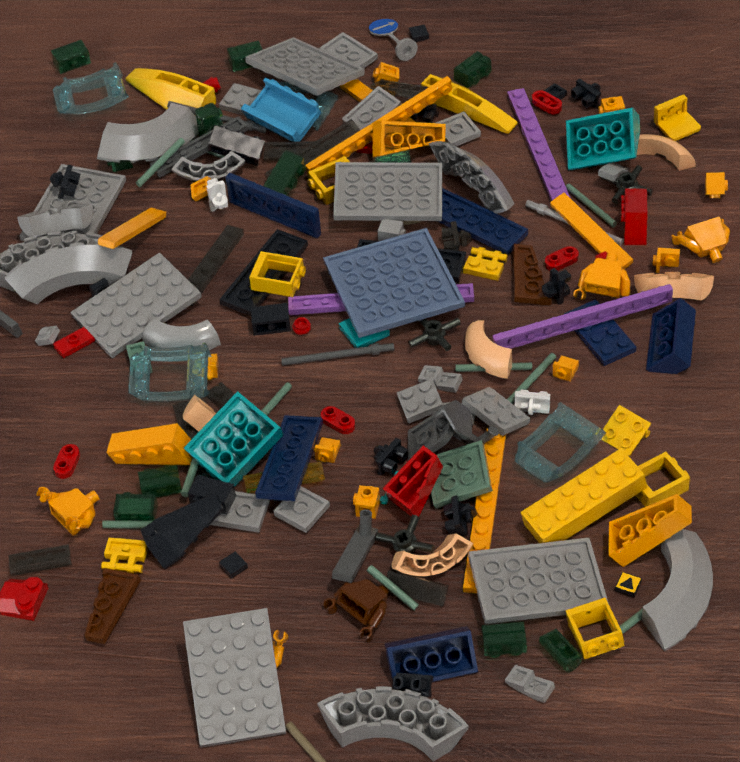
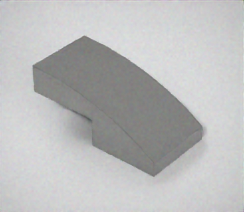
M608 163L599 169L598 176L614 182L622 173L630 172L631 169L617 163Z
M428 365L424 366L418 377V381L421 383L433 379L436 389L453 393L457 392L463 380L461 374L443 372L442 367Z
M518 665L513 667L505 679V683L515 690L542 703L547 701L555 689L554 682L537 677L533 670Z

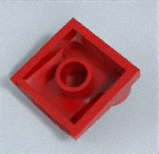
M30 577L26 580H7L0 591V615L34 621L49 589L47 583H43L38 577Z

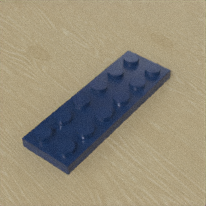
M232 173L226 176L229 203L318 239L321 235L318 208Z
M442 188V221L438 222L507 255L513 250L514 244H519L528 235V228Z
M284 416L280 426L284 435L272 447L255 492L256 499L296 500L323 425L322 417Z

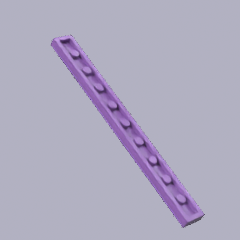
M524 88L507 91V97L550 200H554L563 192L569 196Z
M473 283L456 284L464 301L474 302ZM338 293L288 297L289 315L346 311Z
M670 284L659 286L575 312L492 335L493 343L512 349L672 302L673 288Z

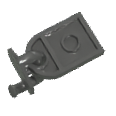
M454 400L408 430V461L423 445L434 453L446 445L452 436L466 445L480 440L484 444L494 436H497L499 431L495 426H490L488 431L478 437L472 434L470 411L465 405Z

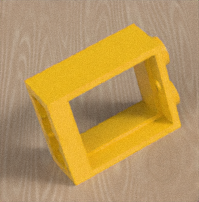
M345 156L308 172V186L316 192L318 199L322 200L325 205L334 202L335 185L326 188L321 181L335 176L336 162H350Z
M261 251L249 277L251 290L293 297L296 290L300 288L301 278L306 273L303 258ZM268 269L293 273L290 282L264 278Z
M667 452L638 466L645 474V477L665 467L676 479L654 492L647 485L646 489L635 495L645 507L673 495H681L689 490L690 476L688 472L682 470L676 459Z
M606 598L565 610L568 625L584 660L625 646L622 630ZM606 619L612 633L584 642L578 628Z

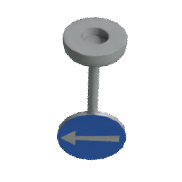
M380 19L372 22L369 25L370 33L378 36H390L397 43L395 53L400 60L408 61L416 55L418 46L413 39L404 38L399 40L392 34L398 29L396 21Z

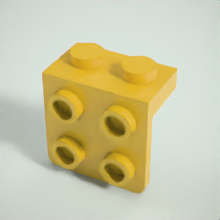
M684 94L654 107V123L669 139L674 141L701 130V125L687 112L688 98Z

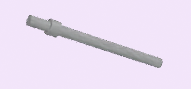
M530 200L526 201L525 206L536 210L538 214L548 215L569 224L555 210L548 208L547 205L538 204ZM607 233L618 245H622V238Z

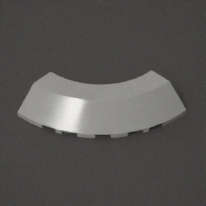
M171 103L162 115L147 122L137 124L107 122L103 131L97 159L120 163V160H130V163L143 159L146 162L157 160L179 138L184 139L185 143L183 145L195 139L203 124L188 107Z
M435 141L429 143L438 163H442L444 175L461 176L462 180L469 187L478 190L480 193L478 197L486 209L498 214L509 210L515 204L501 180L480 158L446 142Z
M61 231L49 232L48 236L37 238L35 235L24 239L23 243L11 244L8 246L9 249L0 253V286L14 292L15 290L5 280V276L20 263L23 265L28 262L31 256L35 255L36 257L37 255L46 253L45 250L57 246L59 249L70 247L72 243L95 244L102 235L90 232L78 234L77 231L61 234Z
M83 242L72 243L70 247L60 249L57 246L45 250L46 253L37 255L36 257L35 255L31 256L30 260L23 265L20 263L5 276V280L22 299L38 305L50 294L69 286L94 284L104 277L108 280L109 286L125 276L132 256V250L121 246L111 249L98 245V242L90 245H84Z
M685 529L680 530L661 543V552L669 565L671 575L662 592L642 607V622L664 651L677 645L686 638V635L692 629L696 628L698 621L708 608L713 588V571L708 552L697 533Z
M386 686L368 690L357 688L355 692L347 694L341 692L317 703L331 734L342 748L364 739L392 738L417 747L434 762L452 751L469 729L467 723L452 709L445 708L434 698L431 700L421 696L419 692L408 689L405 691L393 690L392 687Z

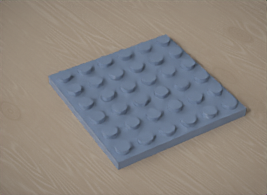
M427 228L323 257L326 269L359 338L465 307V301Z

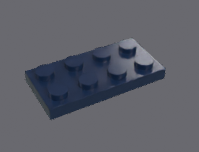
M595 299L564 314L599 305L600 303ZM613 319L574 330L603 366L636 352L637 346Z

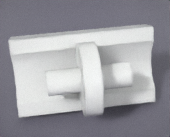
M217 178L208 180L206 187L210 210L213 212L218 208L228 207L224 181H218Z
M522 389L515 391V406L521 411L528 412V415H533V412L549 414L550 394L545 391L535 393Z

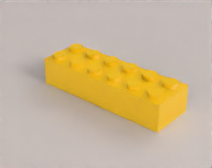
M620 448L521 511L524 525L538 543L564 541L646 489L645 474L626 452Z

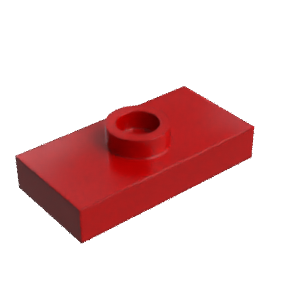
M82 327L56 341L53 345L64 359L95 342V338L85 327Z

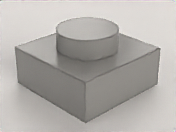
M57 326L44 327L39 331L35 342L38 346L53 344L60 330Z

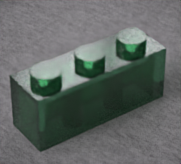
M285 150L265 182L264 187L289 196L291 189H294L297 185V179L305 172L304 158Z

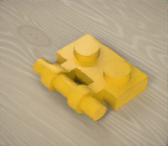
M472 247L471 254L477 256L468 257L463 267V273L498 281L504 269V263L499 261L506 262L508 255L502 254L501 251L497 250L493 252L483 247Z
M108 538L104 556L106 559H110V562L103 561L101 569L107 568L132 574L135 572L142 573L143 565H138L136 562H145L148 551L145 541ZM128 560V563H118V561Z

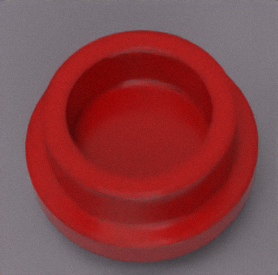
M304 317L297 318L292 325L293 331L299 335L306 334L311 330V323Z

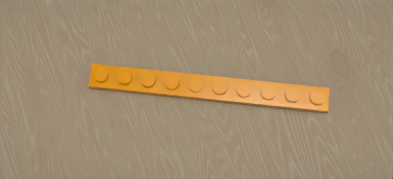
M448 76L444 77L376 121L405 122L409 117L419 113L426 106L435 103L437 99L448 95L452 91L451 79ZM373 123L306 164L307 175L309 171L344 156L348 158L353 152L364 148L366 144L373 141Z
M498 434L484 444L493 491L476 497L475 508L477 516L473 518L470 537L473 545L469 551L486 550L491 547L506 435L501 436ZM467 557L463 592L477 593L469 558Z

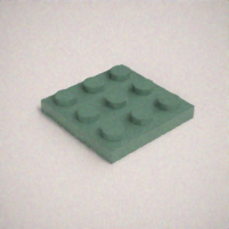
M482 440L436 454L443 465L442 471L431 491L433 505L436 509L452 503L451 497L455 495L458 496L460 502L493 491Z

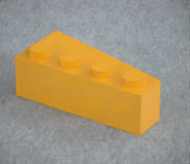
M400 121L373 122V157L427 146L435 141L445 142L446 124Z
M178 423L113 433L106 452L116 464L190 465L193 458L184 450V447L191 441V438Z
M676 494L610 521L609 556L622 567H625L692 523V506Z

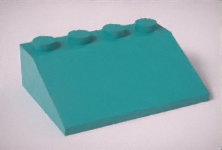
M633 108L566 120L568 170L635 159L640 136L639 114Z
M237 391L184 447V450L214 479L234 484L235 487L284 434L280 426Z

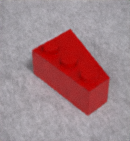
M625 188V195H621V222H625L624 245L647 244V189Z
M423 445L383 487V490L389 500L411 517L412 515L419 517L442 471L443 465L438 456Z

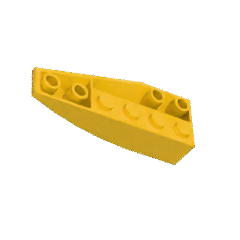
M135 68L125 78L128 83L166 110L168 109V101L209 111L216 104L214 87L176 73ZM195 115L199 120L202 118V116Z
M430 74L421 83V92L443 78ZM452 82V91L433 103L457 114L465 112L470 119L506 134H509L517 125V121L503 110L480 97L469 88Z

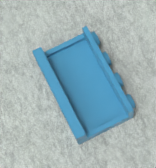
M264 78L265 87L250 106L244 103L241 107L243 114L246 118L298 145L322 113L318 107L319 104L313 99L305 98L299 92H293L288 86H281L274 79Z

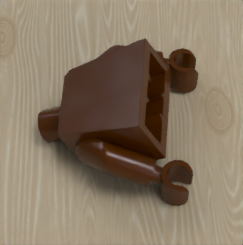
M367 579L352 583L346 582L334 594L335 597L333 599H325L323 605L325 609L328 608L329 614H334L337 611V603L362 624L366 625L368 623V627H363L360 630V637L362 639L365 634H369L366 641L370 643L373 640V629H377L384 618L387 609L388 589L384 585L377 587Z

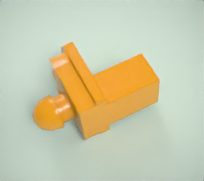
M208 354L207 361L195 363L194 372L200 380L218 378L217 354Z

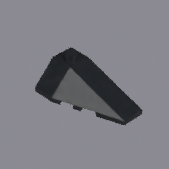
M214 493L155 519L140 531L147 547L166 570L186 554V548L192 542L195 543L199 539L197 537L204 528H208L223 511V506L218 495Z

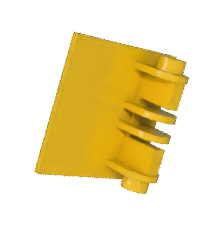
M619 405L598 438L618 450L622 448L628 456H631L643 437L647 438L650 435L648 429L651 423Z

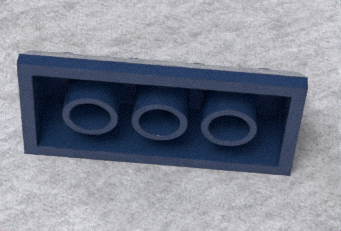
M682 298L653 313L646 367L648 372L677 374L691 366L696 310Z
M467 626L384 644L392 681L396 673L434 676L433 681L478 672L471 630Z

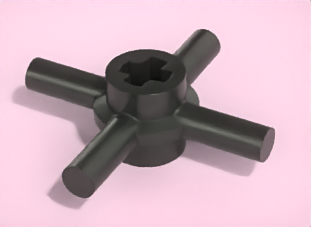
M637 165L631 173H622L614 182L602 177L603 180L616 184L618 191L612 198L613 203L617 204L621 199V195H625V188L647 189V195H652L653 189L639 185L636 177L642 171L640 165Z
M426 318L418 320L425 327L423 334L408 341L411 348L427 341L430 345L440 344L445 351H449L452 346L444 336L446 331L460 325V320L455 318L443 325L437 320L428 321Z
M412 515L406 530H399L394 536L382 533L376 534V541L393 544L396 552L406 551L413 554L417 549L433 553L435 546L432 544L417 541L416 536L413 534L420 519L417 515Z

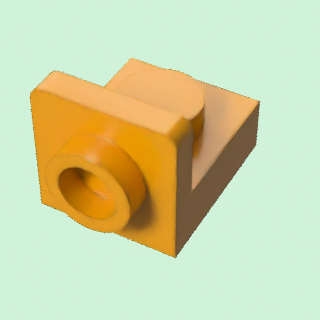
M380 62L378 68H375L373 71L374 84L378 85L381 79L397 83L399 80V68Z
M206 176L190 185L193 200L198 201L208 196L206 186L207 181L211 180L210 177Z
M658 248L657 255H653V266H656V273H660V266L679 267L680 249Z
M561 355L559 361H554L553 376L571 382L579 367V360Z
M321 437L319 445L314 447L315 460L334 463L341 446L340 440Z

